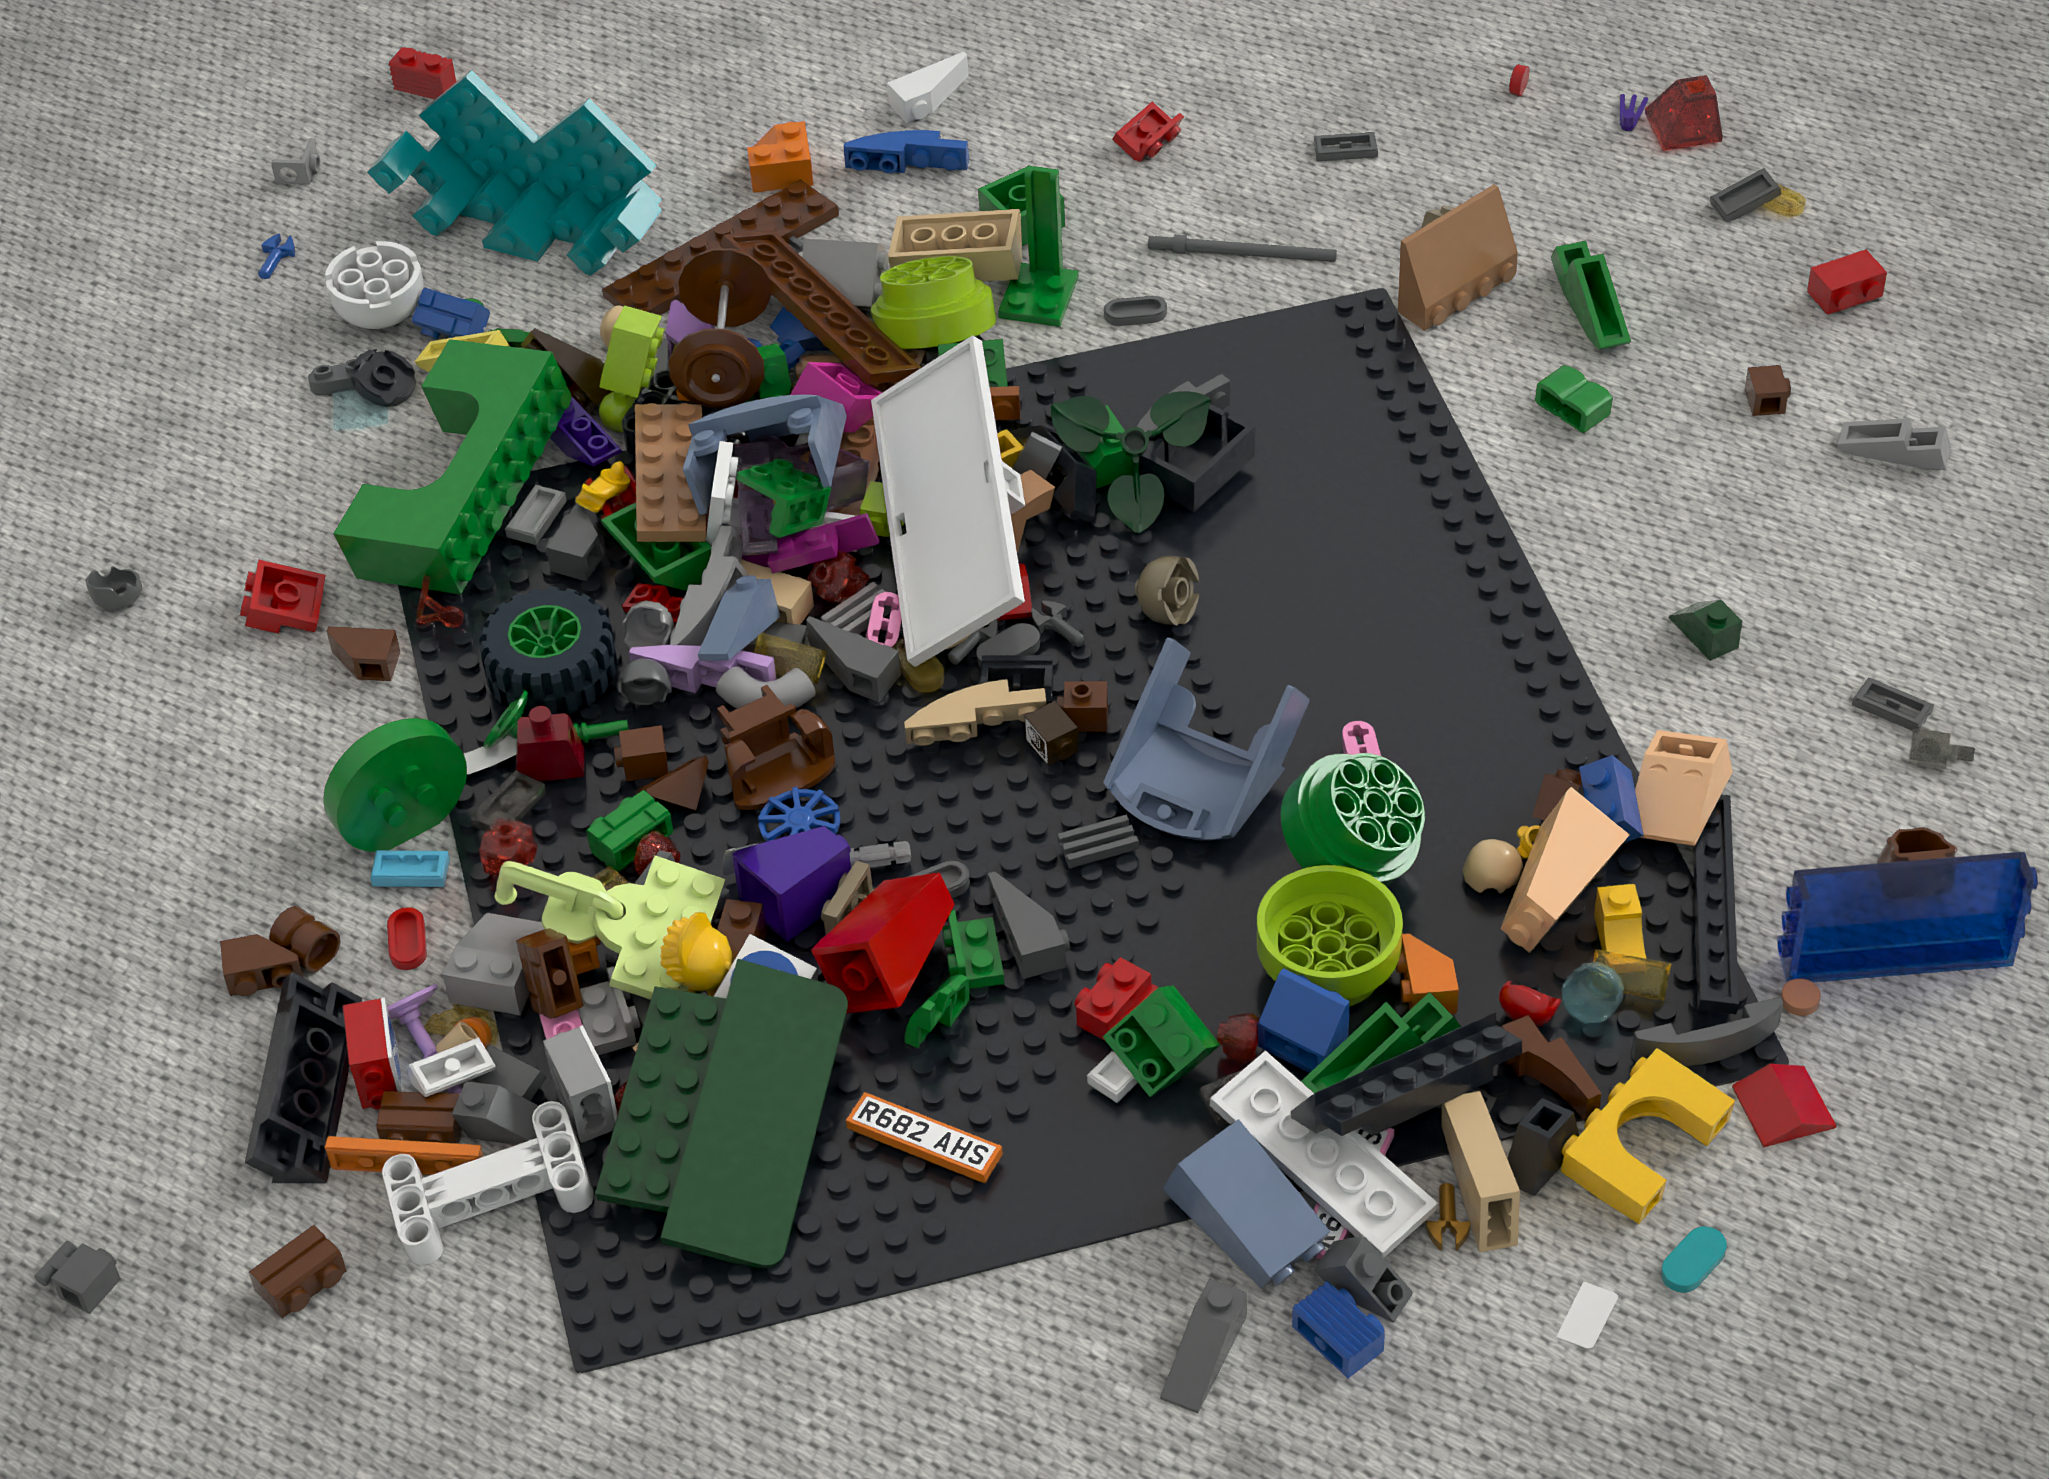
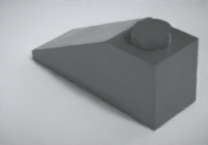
M988 873L990 899L1023 979L1066 968L1065 952L1070 951V942L1065 929L1059 930L1053 915L998 873Z
M1212 1279L1208 1280L1190 1316L1160 1396L1161 1400L1199 1413L1247 1318V1292Z

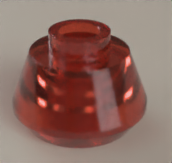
M652 831L644 835L635 855V870L638 875L641 876L653 860L654 855L656 856L659 851L672 853L675 862L680 863L681 855L677 851L676 844L658 831Z
M1253 1012L1231 1015L1228 1017L1227 1023L1220 1022L1217 1041L1223 1046V1053L1241 1064L1253 1061L1257 1049L1258 1022L1260 1019Z

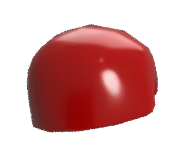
M1507 981L1502 986L1499 992V1003L1512 1021L1529 1015L1536 1027H1543L1552 1019L1561 1003L1559 998H1553L1524 985H1511V981Z

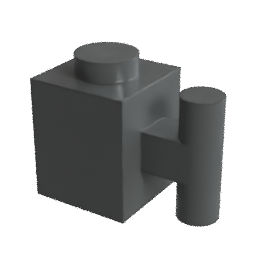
M65 1241L34 1275L36 1281L43 1286H47L52 1280L60 1299L88 1314H91L121 1280L115 1266L117 1262L109 1252L102 1248L95 1250L84 1243L77 1248L70 1241Z

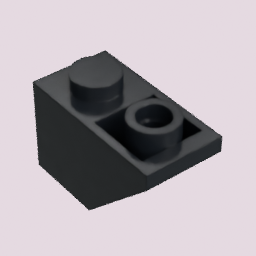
M1541 1098L1520 1121L1507 1158L1520 1190L1535 1196L1562 1166L1564 1158L1562 1154L1563 1146L1572 1135L1575 1134L1579 1137L1574 1112Z

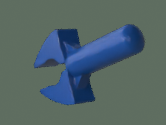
M280 233L270 237L261 244L263 252L269 253L258 272L260 278L269 279L282 258L295 256V246L291 235H289L286 243L280 246L279 244L282 241Z

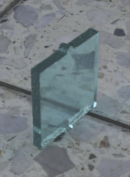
M355 389L333 393L335 430L364 429L366 426L388 424V407L369 402Z

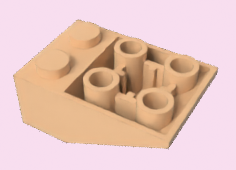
M1657 730L1644 754L1635 789L1644 835L1640 838L1695 846L1733 772L1727 739Z

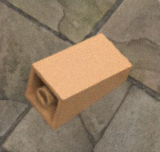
M1570 787L1540 826L1500 929L1515 944L1522 946L1530 953L1602 870L1629 834Z

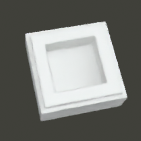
M1113 1051L1087 1075V1083L1116 1103L1138 1083Z

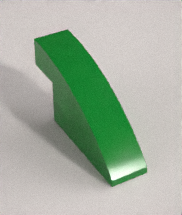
M1586 240L1556 246L1551 255V260L1558 281L1589 340L1598 350L1630 344V335L1604 253L1591 256Z
M1430 992L1402 1018L1385 1002L1301 1082L1313 1093H1316L1462 1026Z

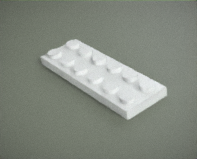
M1264 1051L1210 1098V1106L1230 1124L1239 1119L1278 1168L1355 1237L1365 1236L1381 1256L1385 1258L1437 1210L1438 1203L1356 1130L1344 1136L1338 1135L1329 1128L1316 1134L1292 1119L1291 1110L1314 1093L1267 1051Z

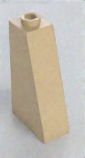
M1481 1092L1462 1094L1442 1104L1441 1126L1479 1252L1517 1246L1520 1206L1519 1187Z

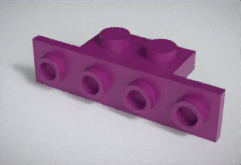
M866 513L809 528L781 538L776 537L746 545L742 559L763 567H769L773 574L837 557L838 554L879 544V538Z

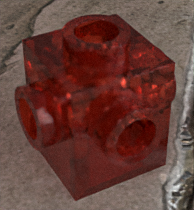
M838 550L837 557L814 562L806 580L810 581L817 588L816 594L823 599L842 603L862 590L870 576L855 565L856 559L853 556Z
M496 819L492 828L484 833L481 847L479 848L484 873L499 877L500 868L504 862L513 861L526 866L528 863L533 862L537 853V843L534 842L530 825L520 821Z

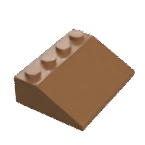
M1493 184L1401 240L1398 313L1425 331L1433 325L1438 326L1442 324L1446 317L1457 310L1463 311L1476 298L1487 296L1494 287L1502 282L1507 283L1514 278L1517 272L1518 251L1498 186Z

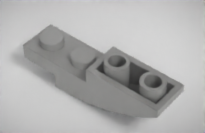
M720 526L717 537L711 546V556L707 568L702 574V584L688 586L685 598L682 599L680 604V614L676 627L671 632L670 645L701 646L724 593L736 584V580L749 575L740 564L746 543L733 526Z

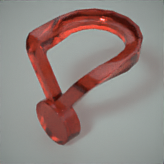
M424 574L417 607L416 623L425 624L441 620L445 626L459 627L463 622L464 613L455 606L444 608L430 598L427 593L431 576ZM425 604L437 613L423 616Z

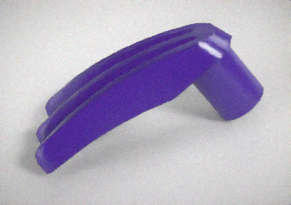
M1620 95V127L1622 130H1634L1648 102V97L1643 98L1635 114L1634 108L1637 95H1632L1629 109L1626 110L1625 95Z

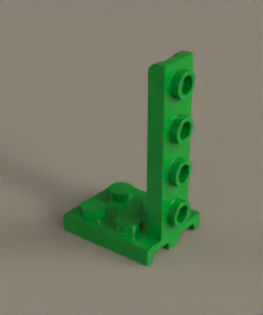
M1028 165L1025 171L1029 263L1021 262L1018 279L1010 280L998 310V318L1060 327L1077 284L1079 272L1078 270L1063 268L1059 169Z

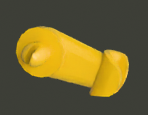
M618 461L612 465L611 469L602 470L600 476L589 486L583 484L582 490L576 497L575 502L592 512H599L606 500L624 492L628 488L630 478L624 473V464Z

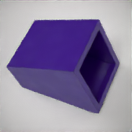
M825 826L735 851L732 857L739 901L763 903L766 925L786 942L790 941L821 918L825 902L828 899L832 900L838 890L841 877L844 873H849L851 870L849 854L851 849L848 842L841 835H835Z

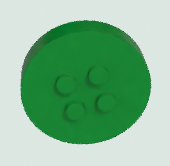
M407 718L384 724L358 739L334 765L324 788L323 804L325 813L340 835L351 846L367 852H376V850L389 851L439 825L451 812L459 800L466 783L467 763L465 756L448 733L433 721Z

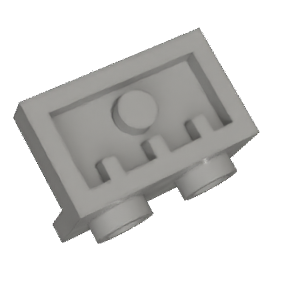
M614 966L606 968L609 981L580 989L584 1006L578 1009L582 1025L597 1055L637 1044L634 1029L640 1028V1023L635 1006L627 1007L626 1000L631 999L630 993L609 986Z

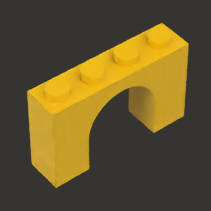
M1658 1048L1647 1059L1641 1057L1636 1062L1630 1072L1631 1078L1625 1085L1619 1082L1609 1094L1608 1104L1602 1111L1596 1108L1586 1120L1585 1130L1580 1136L1572 1135L1562 1148L1564 1158L1561 1172L1638 1224L1643 1221L1662 1199L1667 1180L1625 1150L1618 1137L1617 1131L1619 1128L1634 1118L1643 1116L1659 1117L1672 1122L1708 1146L1729 1122L1735 1103L1734 1099Z

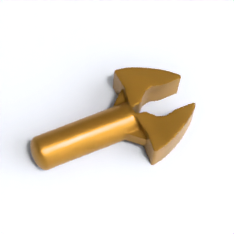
M1443 1183L1439 1186L1440 1219L1438 1221H1426V1232L1433 1244L1439 1250H1442V1234L1446 1231V1228H1449L1450 1232L1455 1235V1250L1457 1251L1469 1235L1470 1221L1459 1222L1456 1219L1455 1187L1450 1183Z

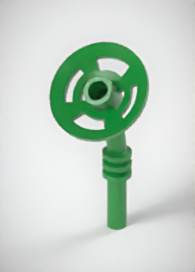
M523 689L520 698L516 697V701L510 703L483 743L482 747L487 750L497 745L508 735L514 739L517 738V723L523 715V709L527 702L528 692ZM627 720L587 725L584 722L581 723L580 727L578 724H573L580 740H583L584 743H588L589 739L619 735V731L629 730Z

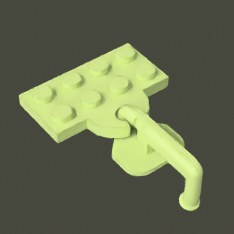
M654 855L644 885L628 883L614 886L606 891L599 880L576 872H566L556 876L517 862L507 861L500 868L495 899L502 905L515 901L517 891L514 888V884L548 895L549 898L541 920L543 928H550L557 931V933L560 932L567 935L568 942L575 944L598 937L607 948L619 954L609 986L651 1000L655 986L688 991V987L672 980V977L666 975L667 969L660 965V947L665 945L662 939L668 935L667 927L673 926L672 922L674 920H680L683 917L689 919L695 912L706 913L711 923L725 879Z

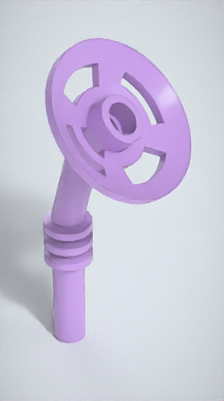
M437 983L387 1006L390 1019L398 1018L401 1025H406L424 1058L435 1055L438 1052L419 1019V1016L422 1015L419 1007L426 1003L429 997L438 989ZM461 1084L446 1089L448 1093L460 1094L463 1087Z

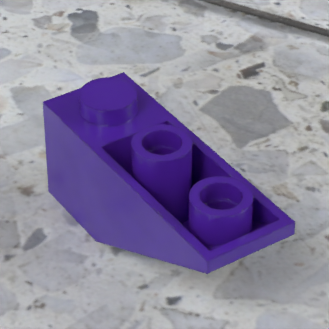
M572 397L569 407L565 409L550 439L567 457L591 466H595L622 453L621 448Z

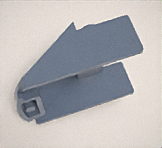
M818 395L777 396L729 407L688 424L692 439L683 466V472L699 514L703 515L708 512L719 442H727V436L742 431L748 436L750 443L789 434L809 432L808 445L824 488L830 487L847 417L843 404Z
M1167 638L1103 783L1128 812L1160 831L1193 840L1211 841L1233 838L1285 770L1281 765L1310 699L1295 687L1288 685L1271 724L1264 725L1257 731L1248 751L1188 728L1195 711L1196 701L1192 692L1177 684L1191 652L1177 641Z

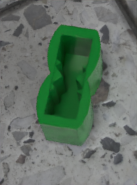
M1562 365L1537 383L1535 402L1582 433L1587 432L1611 414L1613 397L1609 391L1597 383L1588 381L1580 371L1573 367Z

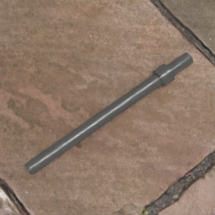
M1174 234V237L1149 236L1148 248L1173 250V253L1185 254L1186 251L1330 262H1336L1337 250L1189 239L1187 235Z

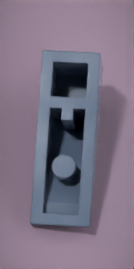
M753 575L744 576L736 580V584L724 593L698 652L699 661L730 660L780 618L771 579H757Z

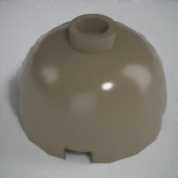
M1163 556L1146 565L1136 581L1135 594L1142 611L1147 617L1155 622L1167 625L1185 624L1191 619L1199 598V594L1193 593V582H1199V575L1195 564L1186 557Z

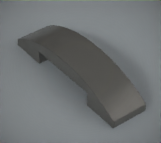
M1781 997L1747 1004L1744 1005L1742 1019L1679 1035L1676 1034L1671 1023L1634 1032L1631 1056L1634 1062H1637L1641 1057L1647 1059L1658 1048L1683 1066L1701 1065L1735 1056L1759 1044L1779 1027L1783 1001Z

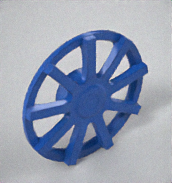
M792 787L791 791L781 793L776 797L771 796L768 799V803L764 806L758 817L759 829L766 842L774 840L785 831L793 835L822 826L836 834L840 826V812L838 805L826 796L824 791ZM799 797L811 798L804 807L800 805ZM793 798L794 807L789 808L782 802ZM819 801L828 806L811 811ZM774 807L785 813V815L768 814ZM833 814L834 824L817 820L816 818ZM766 823H784L769 833L766 831Z

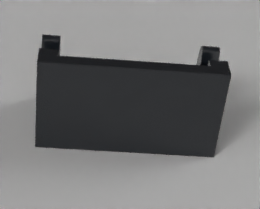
M982 655L981 684L1007 679L1009 692L1044 688L1046 705L1052 703L1054 681L1052 655Z

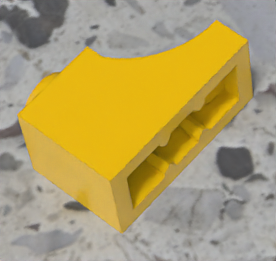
M1635 884L1597 887L1594 918L1608 974L1646 971L1647 959L1642 934V910Z

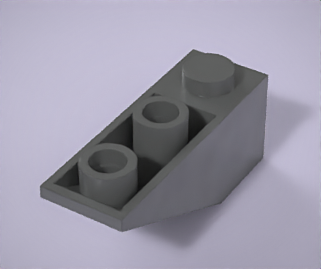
M810 616L806 619L809 644L848 690L880 702L901 676L899 651L888 645H882L866 639L857 633H851L833 626L829 622H823Z

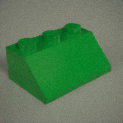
M636 503L601 519L602 525L655 583L687 591L689 585L702 584V574L707 568L711 556V545L707 541L637 542Z

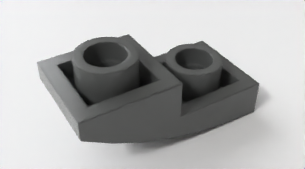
M1031 432L1020 450L1012 469L1020 475L1032 470L1043 479H1046L1062 446Z

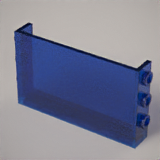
M2024 851L1794 870L1792 885L1786 887V903L1788 908L1787 911H1782L1781 915L1783 935H1778L1777 938L1778 954L1786 982L1793 979H1806L1814 983L2013 966L2019 941L2025 937L2024 921L2026 914L2031 913L2032 890H2036L2038 886L2036 869L2034 866H2029Z

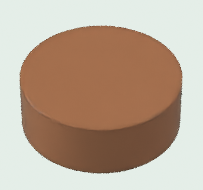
M1806 979L1788 981L1783 986L1781 993L1784 1009L1798 1016L1814 1013L1819 1006L1821 997L1819 988L1813 982Z

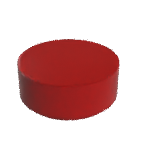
M1517 64L1514 67L1509 83V92L1511 94L1522 96L1528 84L1529 66Z

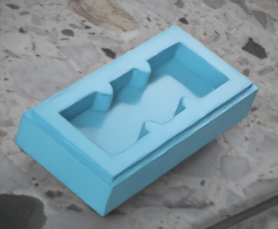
M376 850L370 877L372 886L445 887L450 861L448 851Z

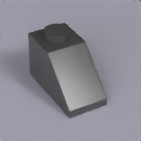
M465 1081L452 1116L468 1138L515 1145L537 1138L532 1115L538 1105L499 1085Z

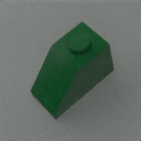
M1722 600L1697 602L1668 617L1709 661L1739 648L1743 621Z

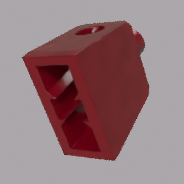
M538 706L530 711L529 717H521L518 720L516 746L517 783L584 777V747L569 715H551L547 707Z

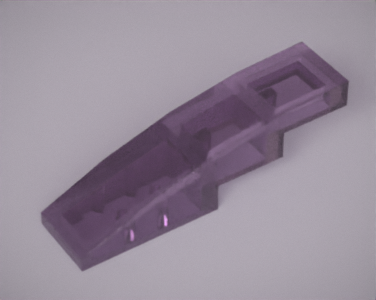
M768 441L734 444L735 457H738L737 472L749 469L755 465L770 463ZM737 480L743 556L778 553L777 536L769 533L772 520L771 513L774 508L773 499Z

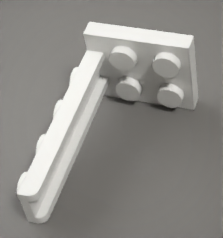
M720 441L710 501L706 541L712 545L717 537L720 526H733L739 535L765 539L776 538L777 536L769 533L772 520L771 513L775 504L733 498L738 457H732L733 443ZM826 511L822 525L851 518L854 515Z

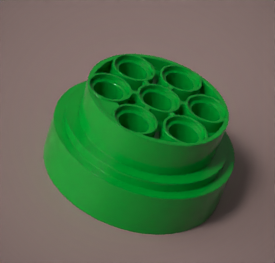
M1371 753L1326 756L1316 761L1294 780L1284 795L1281 806L1283 834L1292 855L1303 869L1322 865L1349 867L1374 877L1387 887L1411 867L1418 855L1421 833L1425 822V810L1421 795L1407 773L1398 765L1382 756Z

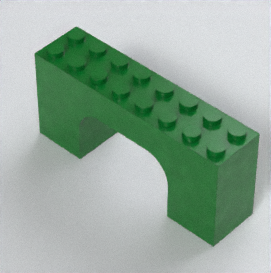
M448 340L421 388L442 432L466 435L444 474L425 487L405 490L362 484L333 533L356 579L462 594L468 581L472 579L482 556L486 554L495 533L500 529L508 510L515 503L516 496L521 487L529 478L530 471L538 457L542 455L551 434L556 430L565 409L570 405L571 393L552 352Z

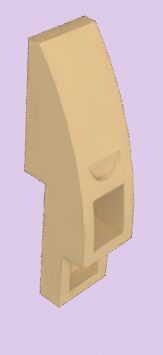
M1006 679L987 682L950 693L922 708L904 722L906 744L914 743L919 746L932 744L934 741L942 740L962 742L971 737H977V724L984 723L985 725L994 726L1004 721L1020 720L1025 722V715L1046 705L1045 689L1009 692Z

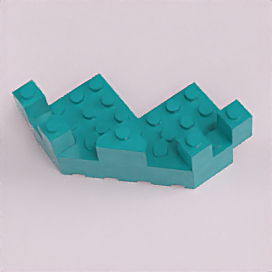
M470 70L426 106L418 115L429 128L439 135L438 138L425 149L408 131H405L389 144L367 171L375 182L388 194L403 184L410 175L420 186L425 188L430 194L412 217L431 235H439L453 223L458 215L494 223V226L482 240L483 248L538 262L555 239L573 243L574 246L567 256L580 270L588 275H592L604 267L617 249L623 253L638 243L662 211L658 206L662 199L642 180L657 165L590 98L539 136L473 70Z

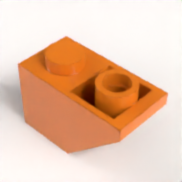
M1402 934L1401 954L1396 966V972L1403 973L1404 980H1400L1402 1002H1409L1411 1010L1430 992L1450 1014H1457L1459 988L1453 960L1411 934Z

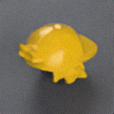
M695 912L689 919L683 917L680 920H674L672 922L673 926L667 927L668 935L662 939L665 945L660 947V965L667 969L666 975L672 977V980L688 987L689 990L706 991L709 996H714L732 966V951L727 937L712 928L706 913Z

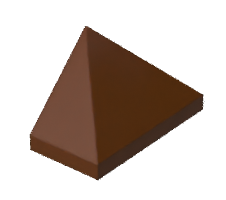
M706 755L694 757L636 790L635 793L637 795L644 790L656 802L696 810L709 760Z

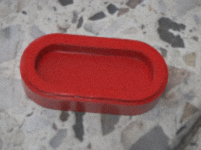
M406 907L396 910L387 920L390 961L398 969L412 970L423 964L427 957L424 917L415 908Z

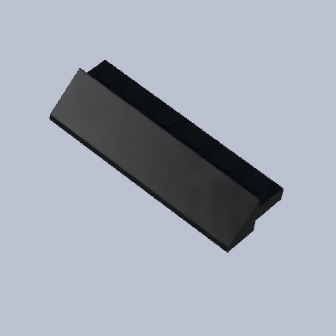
M293 972L283 979L245 1164L272 1176V1183H327L330 1162L325 1145L328 1136L336 1137L350 1067L343 1005L362 1002L363 998L333 982L322 988Z
M1493 1012L1314 1093L1291 1110V1118L1316 1134L1329 1128L1338 1135L1344 1136L1361 1128L1374 1136L1493 1081L1494 1066L1522 1054V1039L1497 1026L1496 1012Z

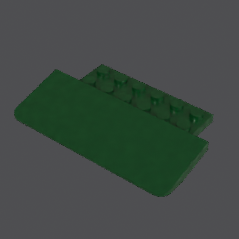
M738 958L727 998L655 986L595 1195L597 1200L667 1213L661 1234L662 1244L736 1264L758 1268H771L777 1265L783 1259L787 1248L848 1009V1001L844 992L830 984Z

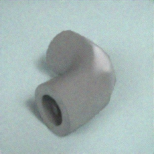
M733 667L722 675L716 686L717 694L737 709L763 697L761 687L765 685L770 687L784 706L791 703L798 708L815 696V688L811 680L799 668H793L777 680L762 682L752 678L742 668Z

